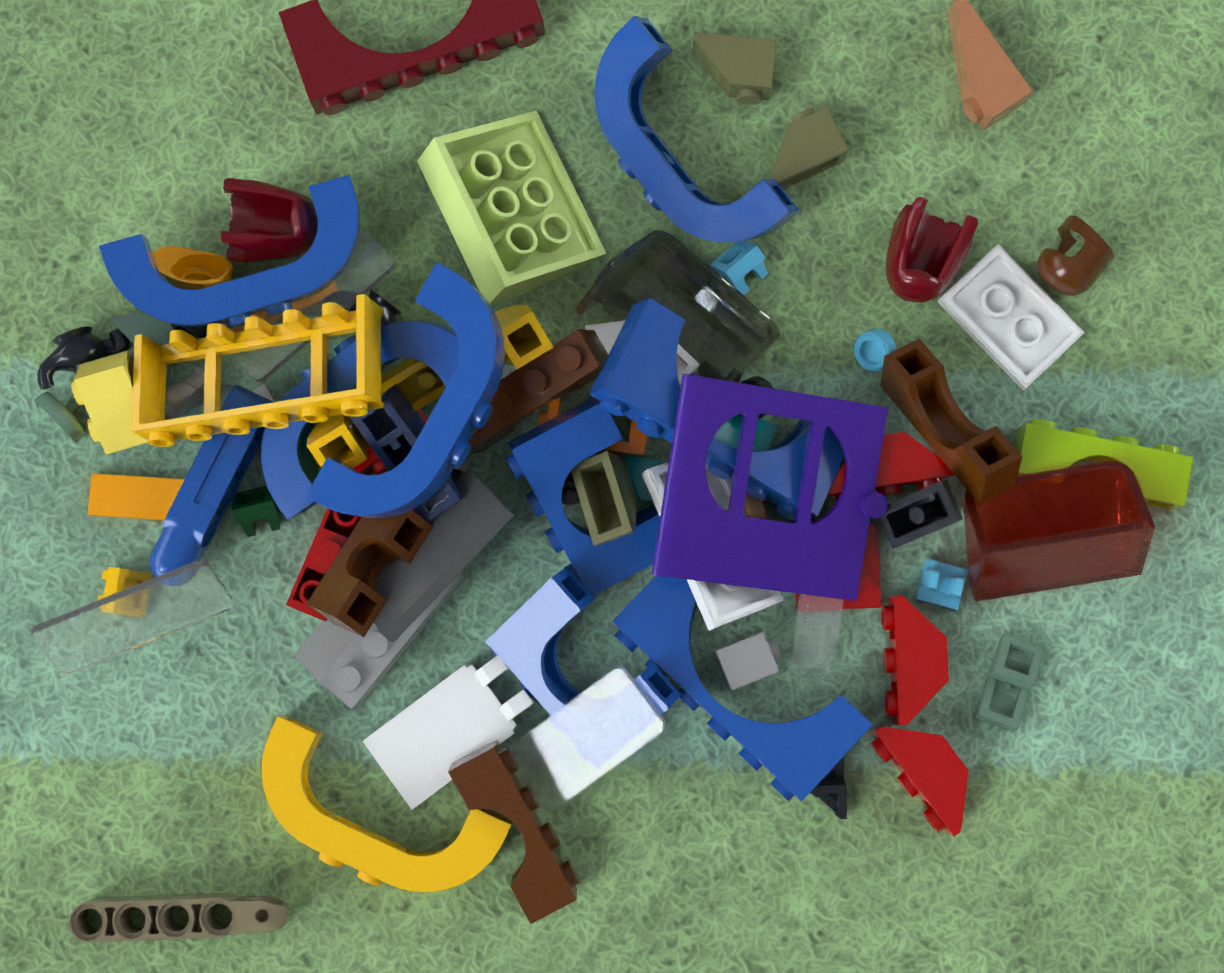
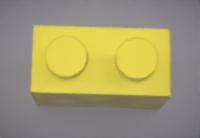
M128 351L80 364L74 381L71 382L76 402L80 406L85 405L90 418L87 419V425L90 435L95 443H101L106 455L148 443L147 439L131 432L134 364Z

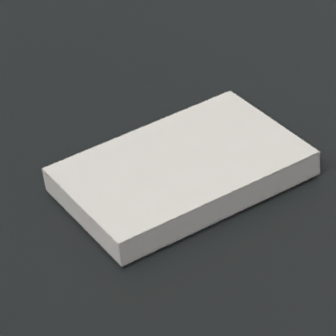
M999 244L937 301L1022 390L1026 389L1085 333Z

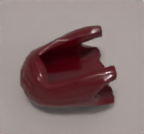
M235 178L224 179V193H233L230 197L232 203L230 204L229 215L232 217V220L229 222V231H221V241L229 246L226 251L227 260L236 262L278 260L301 255L310 249L316 238L318 219L314 203L308 196L260 181Z
M917 197L912 205L906 204L893 224L886 257V277L894 294L904 301L924 303L941 295L952 282L968 256L973 236L978 226V219L967 215L962 226L952 221L945 223L944 219L934 215L930 216L927 211H924L928 200L923 197Z

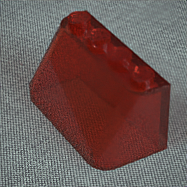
M1105 461L1019 475L1014 487L980 505L967 490L963 509L969 584L974 600L978 602L1141 575L1155 524L1134 472L1121 462Z

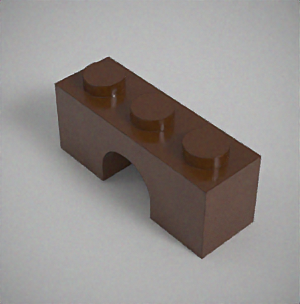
M413 510L388 518L361 517L306 604L333 624L361 637H365L387 602L385 598L374 590L378 574L387 564L396 560H402L411 564L433 527Z

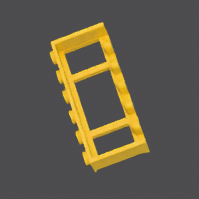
M365 294L356 295V311L348 312L337 303L327 302L322 304V317L310 319L298 310L289 309L283 311V324L270 325L260 317L250 316L245 318L244 331L233 332L222 324L211 323L207 325V337L197 339L186 331L173 330L170 331L169 344L159 345L143 334L135 335L131 432L147 439L148 443L152 446L169 447L173 446L176 440L207 441L212 439L213 434L245 435L250 433L251 428L283 429L289 426V422L303 420L310 423H321L327 421L328 416L343 414L358 417L368 414V410L383 408L384 403L381 396V318L384 309ZM356 332L357 389L327 394V337ZM311 340L310 397L220 411L222 355ZM205 359L204 414L165 420L167 365Z

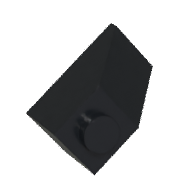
M945 479L888 504L885 514L879 517L890 545L894 549L963 520V517Z

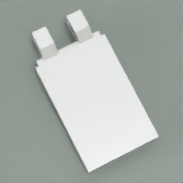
M498 655L478 670H476L473 664L469 667L463 665L362 741L411 810L452 781L448 773L452 763L495 740L500 745L515 734L514 728L517 727V724L513 719L535 703L533 697L523 689L503 705L488 686L509 670L508 666Z

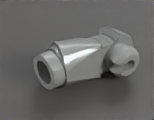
M195 366V372L189 375L188 378L186 377L183 381H178L166 388L165 414L170 419L182 416L204 400L205 366ZM221 381L222 397L226 390V386L223 381Z

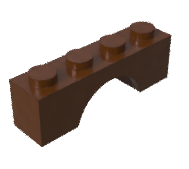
M577 329L554 344V348L501 379L489 403L493 407L490 417L481 429L476 428L468 441V444L471 445L469 454L483 452L514 432V428L536 410L595 380L609 355L595 330Z
M917 339L885 355L880 387L979 505L1014 487L1022 455L996 426L989 430L981 429L963 414L948 387L944 366L920 339Z
M495 740L452 763L448 773L468 810L488 809L499 812L509 818L519 829L524 840L525 857L519 868L512 875L510 887L527 919L532 924L576 901V885L581 882L571 861L563 862L559 856L556 847L560 846V842L553 827L549 822L543 825L535 810L540 808V805L533 790L528 784L522 787L515 774L519 770V766L509 747L502 749L498 741Z

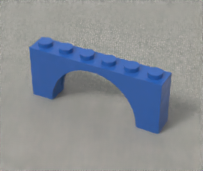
M648 298L632 306L589 394L601 401L599 405L605 411L616 416L625 415L637 422L636 428L642 433L654 438L662 437L672 443L680 395L676 366L677 347L685 319L655 300ZM799 420L794 429L775 446L763 452L752 453L746 495L762 501L766 499L776 505L777 513L794 521L810 430V422L806 420ZM826 427L811 517L818 516L844 459L841 444L828 427ZM713 437L706 457L707 470L721 479L733 480L737 449Z
M656 575L612 621L619 629L614 636L632 653L637 647L650 658L645 663L647 668L654 663L666 677L669 676L680 687L679 692L682 695L679 698L690 709L695 711L699 706L712 717L707 722V725L724 741L732 736L743 746V749L738 754L751 767L758 771L763 765L775 777L770 783L771 786L788 802L794 796L799 801H803L873 724L841 694L819 712L800 720L785 723L753 721L734 714L723 707L705 689L693 665L690 635L698 605L687 579L659 577Z

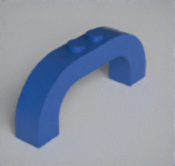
M633 16L608 44L599 63L595 81V105L598 119L607 140L621 157L618 160L621 168L631 178H637L646 189L643 192L644 197L656 210H662L679 228L695 237L713 242H737L759 238L779 229L800 210L775 179L761 180L746 195L731 204L718 203L707 197L699 189L651 128L642 108L643 87L652 70L673 50L649 19Z
M346 175L308 186L318 219L316 238L307 253L287 265L203 289H180L171 285L161 275L155 263L149 240L142 234L100 245L99 248L104 264L113 283L129 302L146 314L174 325L204 327L211 323L220 324L226 322L227 328L244 325L245 318L250 317L251 314L267 310L268 316L282 314L285 310L293 309V302L311 297L328 287L339 277L351 260L360 230L359 206L351 177Z
M437 262L415 302L447 320L454 329L459 343L457 367L411 451L396 468L379 475H364L339 460L327 457L306 496L333 511L363 518H388L406 513L420 506L440 489L454 466L459 468L464 463L471 449V445L468 444L474 430L476 428L481 429L490 417L493 407L489 403L499 386L505 358L504 338L499 320L493 308L477 289L463 277Z
M423 320L395 322L381 326V371L401 358H412L431 367L447 386L454 374L459 359V343L454 329L445 324ZM353 335L334 348L337 355L327 362V394L357 389L356 336ZM311 366L301 373L304 380L291 389L280 401L310 397ZM302 420L289 422V426L283 429L265 427L261 447L264 479L272 498L287 520L303 514L317 503L306 496L319 473L311 452L307 447V438L317 423Z

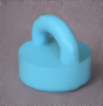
M879 328L864 332L857 337L854 343L856 360L865 370L871 372L881 371L883 369L884 356L897 350L892 336Z

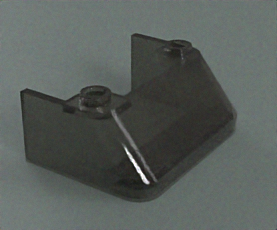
M661 230L652 231L609 260L575 308V311L582 315L597 303H601L604 310L612 317L626 319L633 305L651 298L685 319L678 344L700 364L694 374L701 377L740 383L780 336L777 325L766 314L727 283L679 240Z

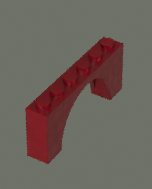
M311 0L278 12L309 101L316 114L324 112L325 115L337 114L345 110L347 104L360 99L366 102L377 100L385 95L386 90L400 85L402 88L414 87L422 83L424 77L437 72L442 75L454 73L462 68L463 63L477 58L479 61L491 60L497 57L501 50L516 45L518 48L531 46L539 40L540 36L545 35L544 21L536 0H472L462 20L448 35L433 45L406 53L378 52L349 40L327 19L318 0Z

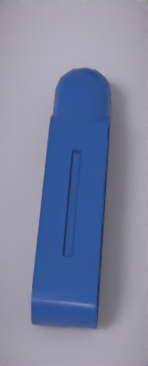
M235 385L228 393L220 411L273 403V401L240 385ZM265 427L251 428L250 433L245 435L213 434L212 439L203 442L167 513L163 524V531L151 553L149 560L150 569L160 581L172 584L181 583L194 574L262 442Z

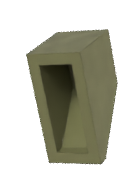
M694 32L692 55L728 97H735L738 102L748 105L759 104L761 100L769 101L773 81L776 40Z
M828 107L816 112L814 108H809L791 119L792 123L789 124L770 179H775L783 190L844 162L849 150Z
M605 451L578 463L571 470L593 546L597 547L635 532L637 495L626 460L612 452Z

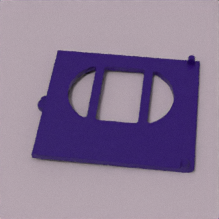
M693 373L689 375L683 374L651 574L658 575L659 577H672L857 601L870 517L879 518L883 516L888 507L886 497L881 493L874 492L888 407L701 377ZM742 413L743 418L729 505L725 511L716 502L709 489L706 478V457L710 443L721 426L732 417ZM761 413L810 422L796 517L792 523L743 515L758 416ZM826 427H828L837 437L844 452L846 462L845 482L834 506L823 517L811 523Z

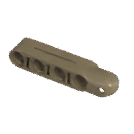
M228 892L99 897L74 908L70 914L68 924L72 935L83 942L219 938L228 934L275 932L283 928L287 923L288 904L271 895L238 896ZM217 904H224L231 910L232 922L230 925H222L215 918L214 912ZM175 905L182 906L188 912L189 921L186 927L179 926L174 922L172 911ZM132 907L139 908L145 914L146 921L143 928H137L131 923L129 915ZM90 909H95L102 917V926L99 930L93 929L88 924L87 914ZM264 910L268 912L269 917L265 915Z

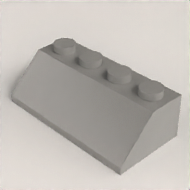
M459 573L394 643L384 637L374 623L366 636L361 637L333 624L329 620L327 622L322 620L294 654V657L320 684L351 709H358L465 577Z

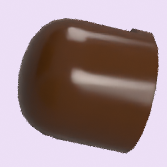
M1070 215L1058 228V233L1062 239L1057 251L1049 248L1044 249L1039 255L1037 265L1040 277L1050 288L1063 295L1076 296L1087 291L1114 259V253L1100 235L1086 222L1077 216ZM1070 230L1079 233L1085 240L1080 251L1072 257L1065 255L1077 242L1071 235Z

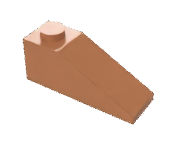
M953 0L948 10L960 96L963 100L962 107L966 116L973 123L978 122L983 130L1022 106L1033 91L969 1Z

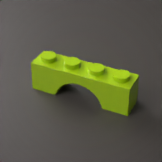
M1032 419L1031 424L1026 423L1017 429L1014 447L1022 455L1017 479L1051 485L1060 481L1067 469L1075 462L1097 461L1113 468L1123 478L1129 490L1131 502L1169 510L1185 507L1194 457L1180 454L1181 449L1179 447L1166 444H1156L1154 449L1138 446L1139 440L1136 438L1114 436L1113 440L1097 437L1098 432L1095 430L1081 427L1072 428V432L1056 429L1057 424L1055 422L1043 419Z

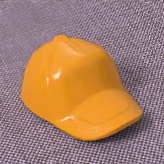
M165 246L152 252L161 275L177 288L198 290L231 281L233 266L225 256L178 246Z

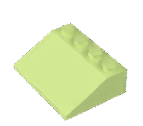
M537 110L435 137L417 160L480 293L490 305L523 295L607 254Z

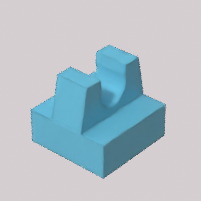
M746 240L735 242L710 264L719 278H722L742 295L750 290L744 281L746 274L752 271L756 277L761 279L768 275L763 262L766 257L757 245Z
M925 559L914 600L957 611L968 570L935 560Z

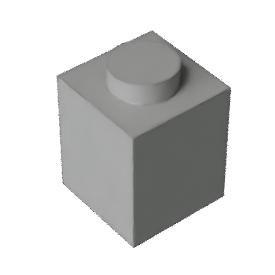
M764 632L713 651L729 691L778 673L779 669L776 663L782 661L774 638L766 640Z

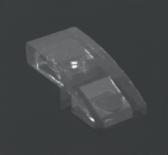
M799 594L788 676L830 681L839 635L843 599Z

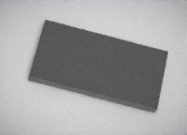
M467 468L454 482L462 499L427 522L433 528L411 564L402 560L390 562L380 571L375 580L374 590L385 598L387 602L374 621V624L382 635L393 643L514 516L470 468Z

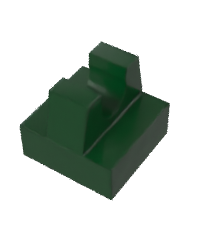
M267 485L235 493L231 511L236 525H241L247 537L256 536L257 527L255 521L266 519L269 522L272 531L280 530V509L272 498Z

